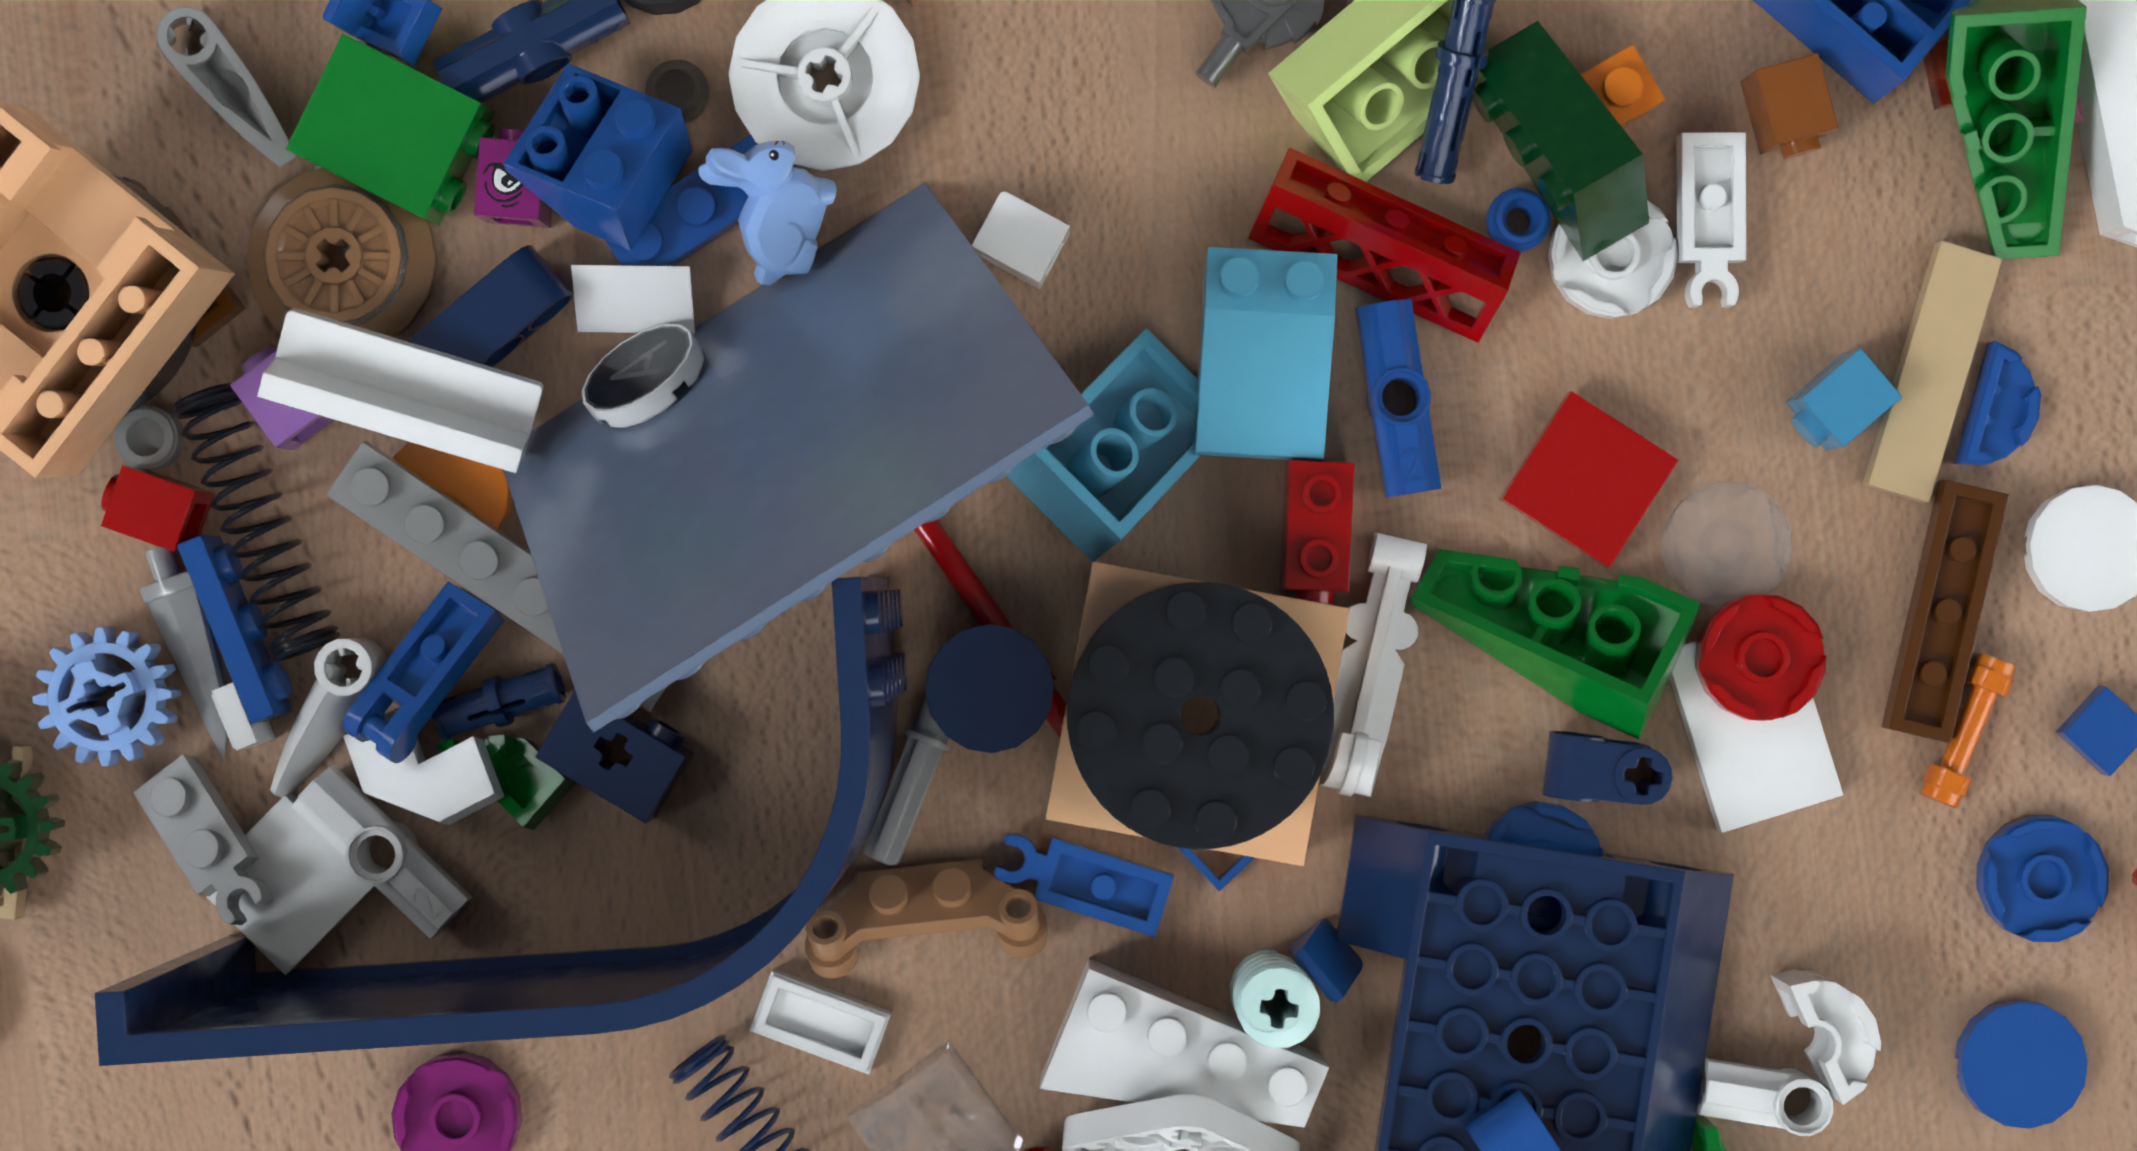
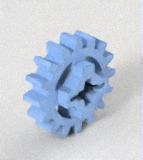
M100 627L95 629L93 638L87 632H78L70 635L73 651L66 647H55L49 651L57 667L55 669L38 670L36 677L42 682L49 684L48 693H41L32 698L34 704L48 706L50 714L38 723L40 729L57 727L60 731L53 744L56 750L68 749L77 745L75 752L76 762H91L98 754L99 761L103 767L119 764L121 753L128 761L143 758L144 748L141 742L149 746L161 745L165 741L157 726L158 724H168L177 721L178 716L165 707L167 700L181 696V689L166 687L164 679L170 676L176 668L174 664L157 665L154 659L158 656L161 649L159 644L149 643L137 648L139 632L125 630L116 639L113 627ZM105 653L123 658L135 669L128 672L118 668L114 658H107ZM73 677H74V678H75V681H74L72 690H71V692H70L71 682H72ZM126 685L124 689L115 692V696L107 701L106 707H90L91 704L100 700V696L108 692L107 686ZM146 695L144 711L142 713V716H140L139 711L143 703L144 697ZM86 721L96 725L101 736L108 735L109 739L98 737L88 732L79 723Z

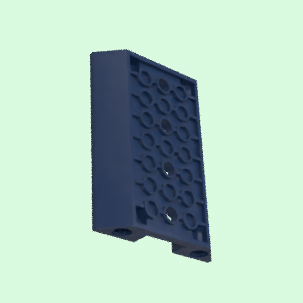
M1355 814L1336 940L1404 958L1374 1151H1480L1464 1126L1518 1090L1527 1099L1561 1151H1691L1734 874L1607 853L1604 857L1489 839L1480 833ZM1552 896L1558 900L1561 906L1562 915L1559 923L1549 931L1541 932L1532 929L1527 918L1531 903L1539 897ZM1521 1025L1537 1027L1542 1037L1538 1052L1527 1059L1514 1058L1509 1054L1507 1048L1510 1033Z

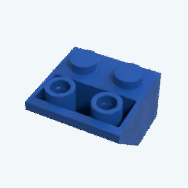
M568 63L503 165L509 174L572 226L631 251L693 150L680 108Z

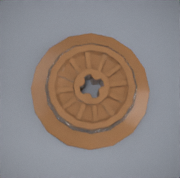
M324 168L304 171L273 192L253 222L246 262L253 296L273 326L282 331L287 312L291 308H298L395 337L410 327L430 297L437 255L428 220ZM333 244L342 249L350 246L344 255L350 265L344 271L335 267L327 270V267L332 262L327 251Z

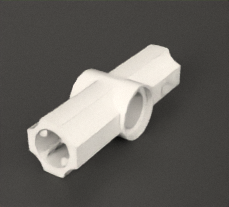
M335 765L328 767L298 795L297 800L291 806L346 858L347 866L356 878L365 883L373 884L430 939L434 938L471 900L472 896L418 845L416 836L409 827L401 822L392 821ZM376 835L385 837L394 847L395 858L390 868L379 866L371 857L370 845Z

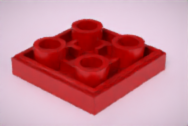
M1570 391L1565 395L1499 500L1605 568H1610L1679 460L1576 393Z

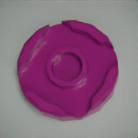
M467 1052L441 1054L416 1068L398 1089L391 1113L394 1139L401 1151H510L516 1144L522 1124L520 1095L509 1075L490 1059Z

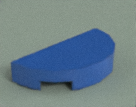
M1997 341L1987 343L1954 464L1981 466L2006 458L2015 449L2022 447L2028 442L2039 420L2041 403L2039 386L2035 387L2031 373L2022 363L2020 354Z

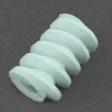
M1274 949L1259 950L1245 957L1234 969L1230 981L1231 1002L1244 1031L1257 1043L1271 1048H1289L1304 1041L1315 1029L1320 1016L1319 995L1305 970L1293 958L1280 954ZM1282 989L1286 998H1276L1273 1008H1266L1263 1000H1272L1275 990Z

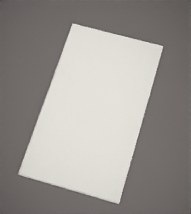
M571 265L577 332L639 333L662 324H681L690 330L692 334H695L690 266Z

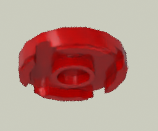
M1747 594L1724 603L1705 621L1696 641L1695 668L1704 691L1722 710L1742 719L1765 721L1797 713L1817 694L1826 674L1827 655H1824V645L1821 640L1824 638L1818 623L1801 605L1779 595Z

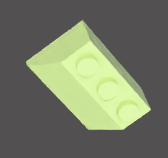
M1354 0L1268 72L1292 115L1337 169L1367 182L1424 134L1440 63L1436 59L1435 54L1438 42L1445 40L1453 0ZM1488 38L1485 43L1486 50L1492 48Z

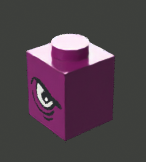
M501 129L499 139L480 138L474 215L491 224L551 228L552 208L509 174L503 165L524 130Z

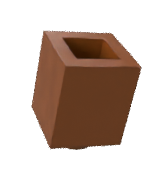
M1818 53L1755 70L1740 81L1760 155L1781 149L1783 159H1790L1821 149L1819 138L1839 128Z

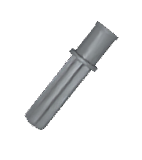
M926 695L912 730L906 728L903 735L908 736V740L864 847V853L867 856L887 865H897L899 863L943 751L950 753L952 748L947 745L949 738L945 736L930 714Z

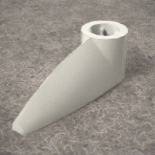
M365 637L336 639L325 644L318 652L314 662V672L317 679L296 717L282 751L270 788L274 795L282 798L284 795L293 793L322 763L346 734L343 729L345 714L387 661L383 649L375 641ZM357 654L359 657L356 666L362 670L360 677L346 679L344 675L347 667L341 663L343 656Z

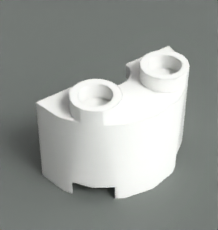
M1793 969L1771 974L1772 981L1788 1016H1798L1803 1025L1808 1028L1814 1027V1039L1810 1046L1804 1049V1052L1817 1081L1829 1091L1833 1099L1844 1105L1864 1091L1868 1085L1864 1081L1874 1067L1876 1049L1881 1051L1882 1043L1876 1018L1862 998L1817 972Z

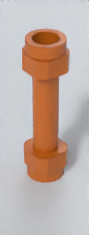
M1978 654L1975 664H1971L1965 683L1971 685L1972 688L1954 728L1952 741L1948 743L1939 766L1929 764L1923 779L1925 783L1920 794L1950 807H1958L1961 798L1965 797L1972 781L1970 778L1965 777L1964 773L1996 697L2007 698L2014 681L2012 679L2016 669L2014 665L1986 654Z

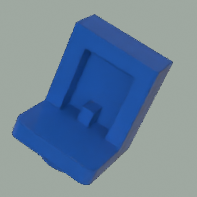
M330 0L323 13V19L362 43L411 65H415L443 8L430 0Z

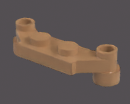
M983 859L856 872L857 884L827 910H821L813 914L807 922L805 951L813 971L819 976L833 979L845 976L853 970L859 958L857 945L865 940L990 927L997 932L999 945L1004 952L1012 957L1028 958L1036 955L1044 948L1048 939V929L1045 914L1038 907L1037 900L1032 893L1023 889H1015L984 870Z

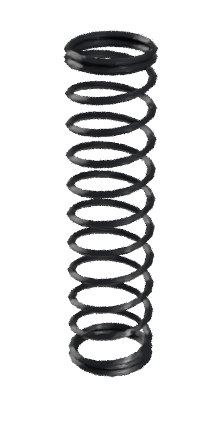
M224 383L197 391L178 400L173 404L171 411L175 412L173 417L178 419L195 417L183 427L182 437L188 440L208 439L193 451L191 460L199 464L218 463L202 476L201 484L207 487L229 486L213 498L210 507L218 511L241 509L222 523L220 531L226 534L252 532L232 546L230 555L237 558L263 555L247 565L242 570L240 578L245 581H261L275 578L257 589L251 595L249 602L256 605H267L286 601L263 616L259 626L272 629L298 624L276 637L270 644L269 650H272L271 654L275 655L273 660L283 661L322 647L338 639L341 633L337 632L338 627L327 626L278 645L291 635L328 617L332 612L328 609L293 619L266 623L283 610L319 593L322 587L314 586L286 595L256 599L277 584L310 569L312 564L307 562L279 571L246 576L251 570L269 559L301 545L303 540L295 539L254 551L236 552L254 538L290 522L293 517L287 515L252 526L226 528L230 523L248 512L281 498L283 493L276 492L235 504L216 505L231 492L273 472V469L267 468L238 478L207 481L211 475L245 456L259 452L264 447L259 444L227 455L209 458L197 457L200 452L231 434L251 428L254 424L252 421H247L220 431L204 434H187L193 426L211 415L242 404L240 398L231 388V383Z

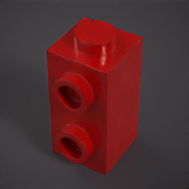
M1290 460L1285 463L1280 589L1295 590L1294 598L1333 604V591L1349 592L1355 463Z

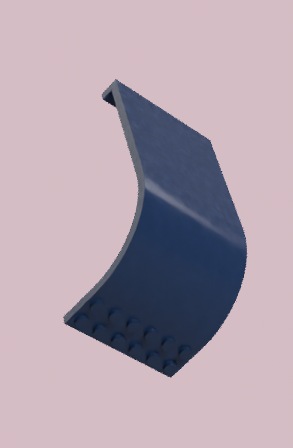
M889 577L837 578L832 581L841 722V760L836 796L826 831L816 855L801 882L793 892L767 911L744 924L717 935L677 944L295 969L287 975L280 970L256 972L255 945L245 935H230L94 993L99 1066L601 1034L636 1029L673 1019L705 1006L735 989L769 964L800 933L855 860L871 832L885 797L893 768L897 738L896 696L902 694L903 691H907L905 653H894L892 630L903 627L901 589H890Z

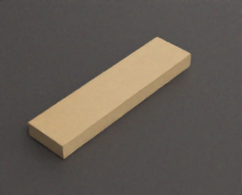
M1945 241L1934 243L1892 383L1902 398L1883 413L1862 483L1863 486L1920 503L1930 502L2001 266V258Z

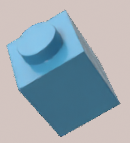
M1858 348L1838 356L1785 403L1795 414L1791 418V422L1801 437L1813 447H1818L1821 444L1825 450L1845 447L1900 400L1902 396L1865 352Z

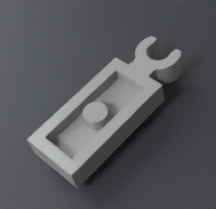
M182 754L133 792L196 894L210 897L216 891L218 892L216 896V909L222 920L231 925L241 926L247 922L245 915L239 908L240 897L246 891L250 894L255 904L268 906L273 902V895L269 886L260 879L251 878L245 870L258 860L259 856L196 757Z

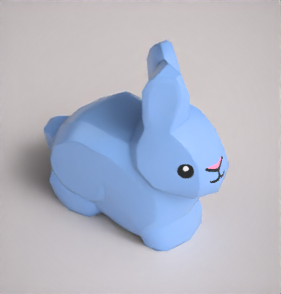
M768 141L757 144L745 154L729 148H711L706 155V162L699 166V175L703 181L710 185L739 187L748 195L738 218V223L745 249L757 264L754 272L757 283L770 286L786 274H807L813 264L817 251L816 237L820 230L826 207L829 204H833L836 197L837 188L835 181L814 177L806 169L793 167L795 149L787 141Z

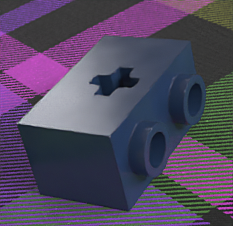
M574 691L535 758L646 824L656 818L694 753L681 745L685 739L681 732L656 718H652L650 723L646 725L629 715L622 719H615L596 732H593L586 724L576 691ZM624 735L628 739L624 749L633 757L632 759H624L614 764L609 760L613 750L604 743L606 740L611 741Z

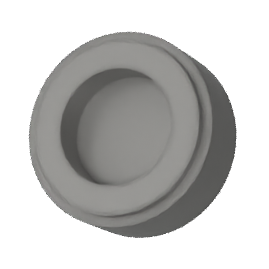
M147 405L140 406L126 413L116 426L114 433L115 446L119 455L128 464L141 469L157 470L171 465L180 456L185 442V438L181 436L183 427L179 419L173 417L174 414L164 408Z

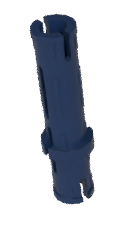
M1453 0L1445 40L1438 42L1435 56L1440 61L1438 75L1424 130L1422 148L1415 167V175L1421 176L1420 179L1437 184H1450L1455 181L1459 153L1466 131L1475 83L1478 78L1479 69L1486 67L1489 52L1485 49V43L1496 0Z

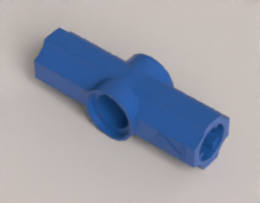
M1411 299L1391 300L1355 308L1368 388L1366 406L1373 419L1385 498L1441 489L1429 413L1431 391L1423 376ZM1389 382H1401L1412 391L1414 403L1411 411L1406 416H1396L1385 408L1382 401V392Z

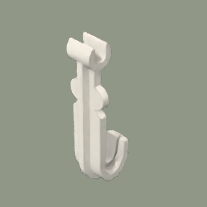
M1374 533L1366 565V571L1372 573L1366 602L1357 603L1349 607L1350 613L1346 634L1356 641L1343 648L1333 701V738L1327 761L1319 779V786L1336 789L1338 795L1351 797L1354 793L1367 797L1372 796L1405 665L1396 650L1410 647L1418 636L1416 621L1411 615L1404 613L1410 583H1417L1422 572L1427 544L1381 533Z

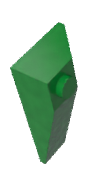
M1974 0L1951 12L1945 77L1991 254L2001 259L2059 256L2087 11V6L2079 0Z
M1439 549L1413 593L1410 603L1579 713L1638 740L1666 688L1701 603L1642 577L1619 574L1618 580L1584 576L1580 575V568L1559 566L1558 572L1520 567L1515 559Z

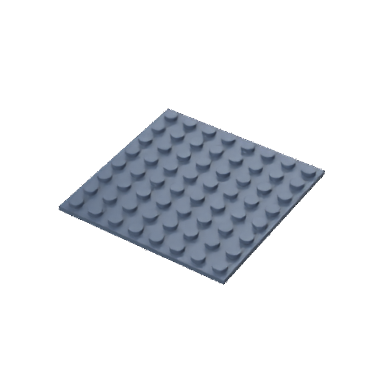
M925 182L818 249L807 274H786L770 286L763 284L695 327V334L693 335L703 350V366L698 379L693 385L688 387L685 381H683L673 391L677 400L666 411L646 422L626 428L610 427L606 420L601 422L602 424L596 421L583 404L582 399L531 431L525 455L517 472L513 473L504 470L586 724L593 732H596L615 719L629 716L639 708L643 701L676 680H683L692 676L712 657L738 641L747 640L755 636L775 617L801 601L815 598L835 579L862 562H869L880 557L898 539L924 523L933 522L943 517L955 503L985 484L1003 479L1013 470L1015 465L1048 444H1055L1066 439L1074 432L1078 425L1094 416L1088 403Z

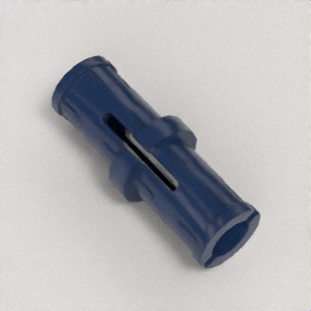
M554 663L505 680L496 675L484 679L483 687L445 698L432 714L433 724L442 740L452 738V736L493 723L501 728L513 724L515 716L552 704L564 703L566 701L564 682Z

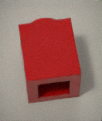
M122 465L119 475L116 474L109 480L103 492L101 508L106 512L101 526L164 549L179 552L178 544L201 535L215 493L148 469Z

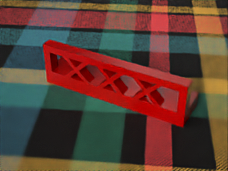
M1290 147L1248 236V239L1274 251L1335 254L1330 242L1342 239L1351 241L1360 246L1365 257L1350 261L1337 255L1336 279L1384 301L1411 299L1413 314L1479 343L1509 291L1521 254L1520 251ZM1278 208L1300 218L1307 231L1292 235L1270 225L1269 221L1275 209ZM1406 266L1418 272L1423 284L1407 287L1394 281L1388 269ZM1463 292L1483 301L1484 304L1475 318L1451 307L1446 295Z

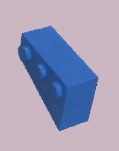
M1971 0L1753 1L1813 53H1818L1821 60L1874 104L1905 81L1949 28L1951 12L1968 4Z

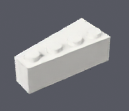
M1088 958L1041 1072L1040 1089L1133 1103L1172 1095H1199L1214 1099L1257 1121L1305 1128L1329 1066L1322 1054L1299 1044L1289 1048H1271L1259 1044L1244 1031L1238 1019Z

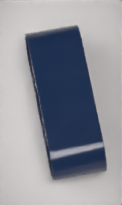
M527 245L503 260L407 342L494 368L556 316L570 302L573 294L532 245Z

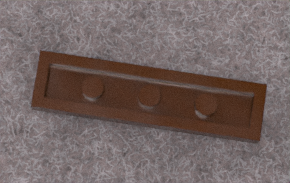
M1950 480L1938 481L1881 728L1951 743L2009 494Z

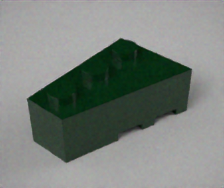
M1539 21L1534 22L1488 49L1489 56L1486 67L1479 69L1472 96L1474 105L1486 122L1490 123L1494 120L1503 135L1510 154L1525 169L1582 261L1587 260L1649 223L1643 153Z

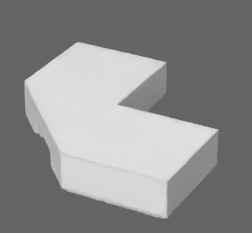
M399 708L385 714L384 718L390 721ZM349 734L343 736L363 793L427 818L450 825L504 797L485 743L477 737L472 736L428 760H425L417 738V743L411 754L402 762L393 763L377 753L376 744L371 740L361 742Z

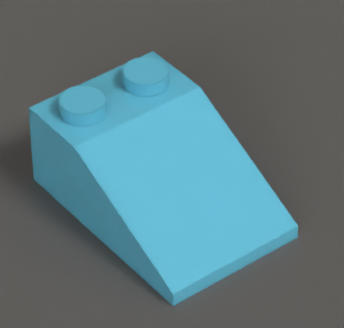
M1208 247L1202 285L1195 455L1323 462L1335 324L1337 254Z
M1146 328L1081 393L1094 416L1078 425L1074 432L1066 439L1055 444H1048L1015 465L1007 477L1094 562L1117 544L1200 457V455H1195L1198 379Z

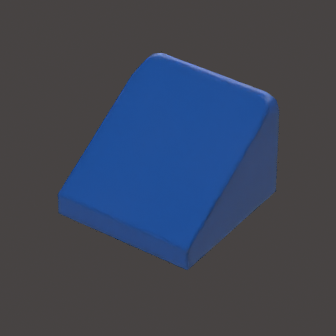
M1324 918L1316 922L1291 943L1289 951L1331 1002L1335 1001L1337 1003L1345 996L1361 972L1363 963L1349 944L1336 940L1337 930L1329 920Z

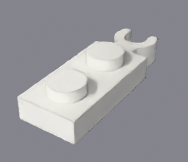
M1746 132L1681 133L1676 137L1677 263H1695V275L1690 278L1686 285L1685 300L1689 308L1701 306L1703 300L1702 288L1706 282L1716 284L1721 290V308H1729L1734 306L1738 300L1739 287L1735 277L1728 272V263H1742L1746 261Z

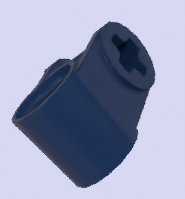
M1549 731L1542 795L1582 802H1599L1601 800L1649 805L1661 800L1670 790L1673 781L1672 768L1666 757L1648 745L1639 742L1612 740L1603 736L1585 733ZM1639 758H1641L1642 763L1650 767L1653 772L1651 778L1640 779L1638 788H1636L1635 783L1624 777L1626 768H1636Z

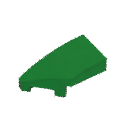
M504 734L492 735L488 739H482L504 794V797L497 801L522 827L535 830L576 782L535 758L540 748L528 739H515ZM455 739L442 740L436 748L443 752L463 741Z

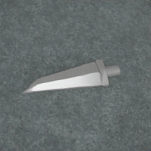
M158 547L145 552L155 583L140 588V592L224 761L228 735L211 696L213 690L224 686L211 628L188 571L180 573L173 552Z

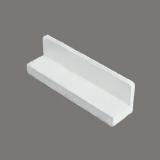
M291 308L285 316L275 359L263 372L257 397L516 473L527 449L544 386L540 381L305 310Z

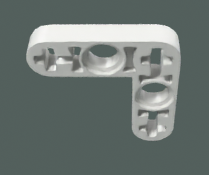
M1188 1094L1172 1095L1070 1115L1064 1122L1062 1151H1175L1181 1149L1189 1151H1300V1142L1214 1099Z

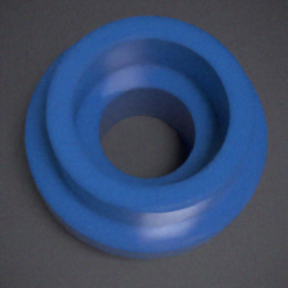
M1513 188L1502 192L1492 201L1486 214V227L1491 239L1520 252L1531 250L1545 239L1551 224L1550 211L1544 199L1534 191L1525 188ZM1519 210L1526 215L1528 226L1525 231L1515 232L1508 227L1506 217L1509 211Z

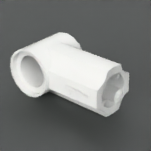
M1705 1058L1697 1114L1783 1128L1798 1136L1817 1134L1830 1123L1834 1112L1832 1097L1820 1082L1806 1072L1796 1068L1778 1070ZM1798 1087H1807L1810 1092L1808 1107L1803 1113L1796 1116L1786 1115L1784 1111L1786 1096Z

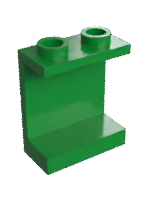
M342 33L286 150L425 220L440 225L444 215L452 216L464 198L467 183L462 179L472 158L478 159L480 138H493L495 125L490 122L495 111Z

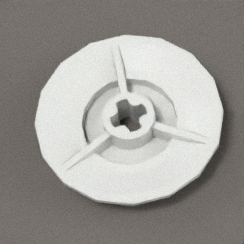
M766 0L756 7L736 36L728 73L735 111L755 142L761 144L768 141H787L795 149L793 165L819 171L860 165L890 146L913 114L920 81L914 40L895 10L882 0ZM828 63L835 64L834 70L842 82L838 87L827 85L823 93L816 92L817 85L813 77L810 76L812 70L824 71Z

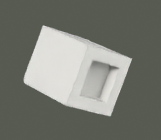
M1004 191L996 199L972 247L982 259L1041 289L1070 235V226Z

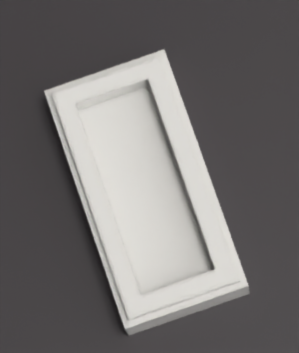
M773 968L750 1031L869 1075L892 1011Z

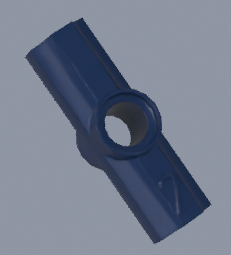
M531 0L519 4L497 17L491 24L492 30L460 45L458 48L432 62L442 84L482 103L520 82L521 84L528 85L553 76L563 70L568 63L570 64L572 61L571 55L593 43L599 42V40L614 32L622 30V28L631 23L620 0H547L545 2L542 0Z

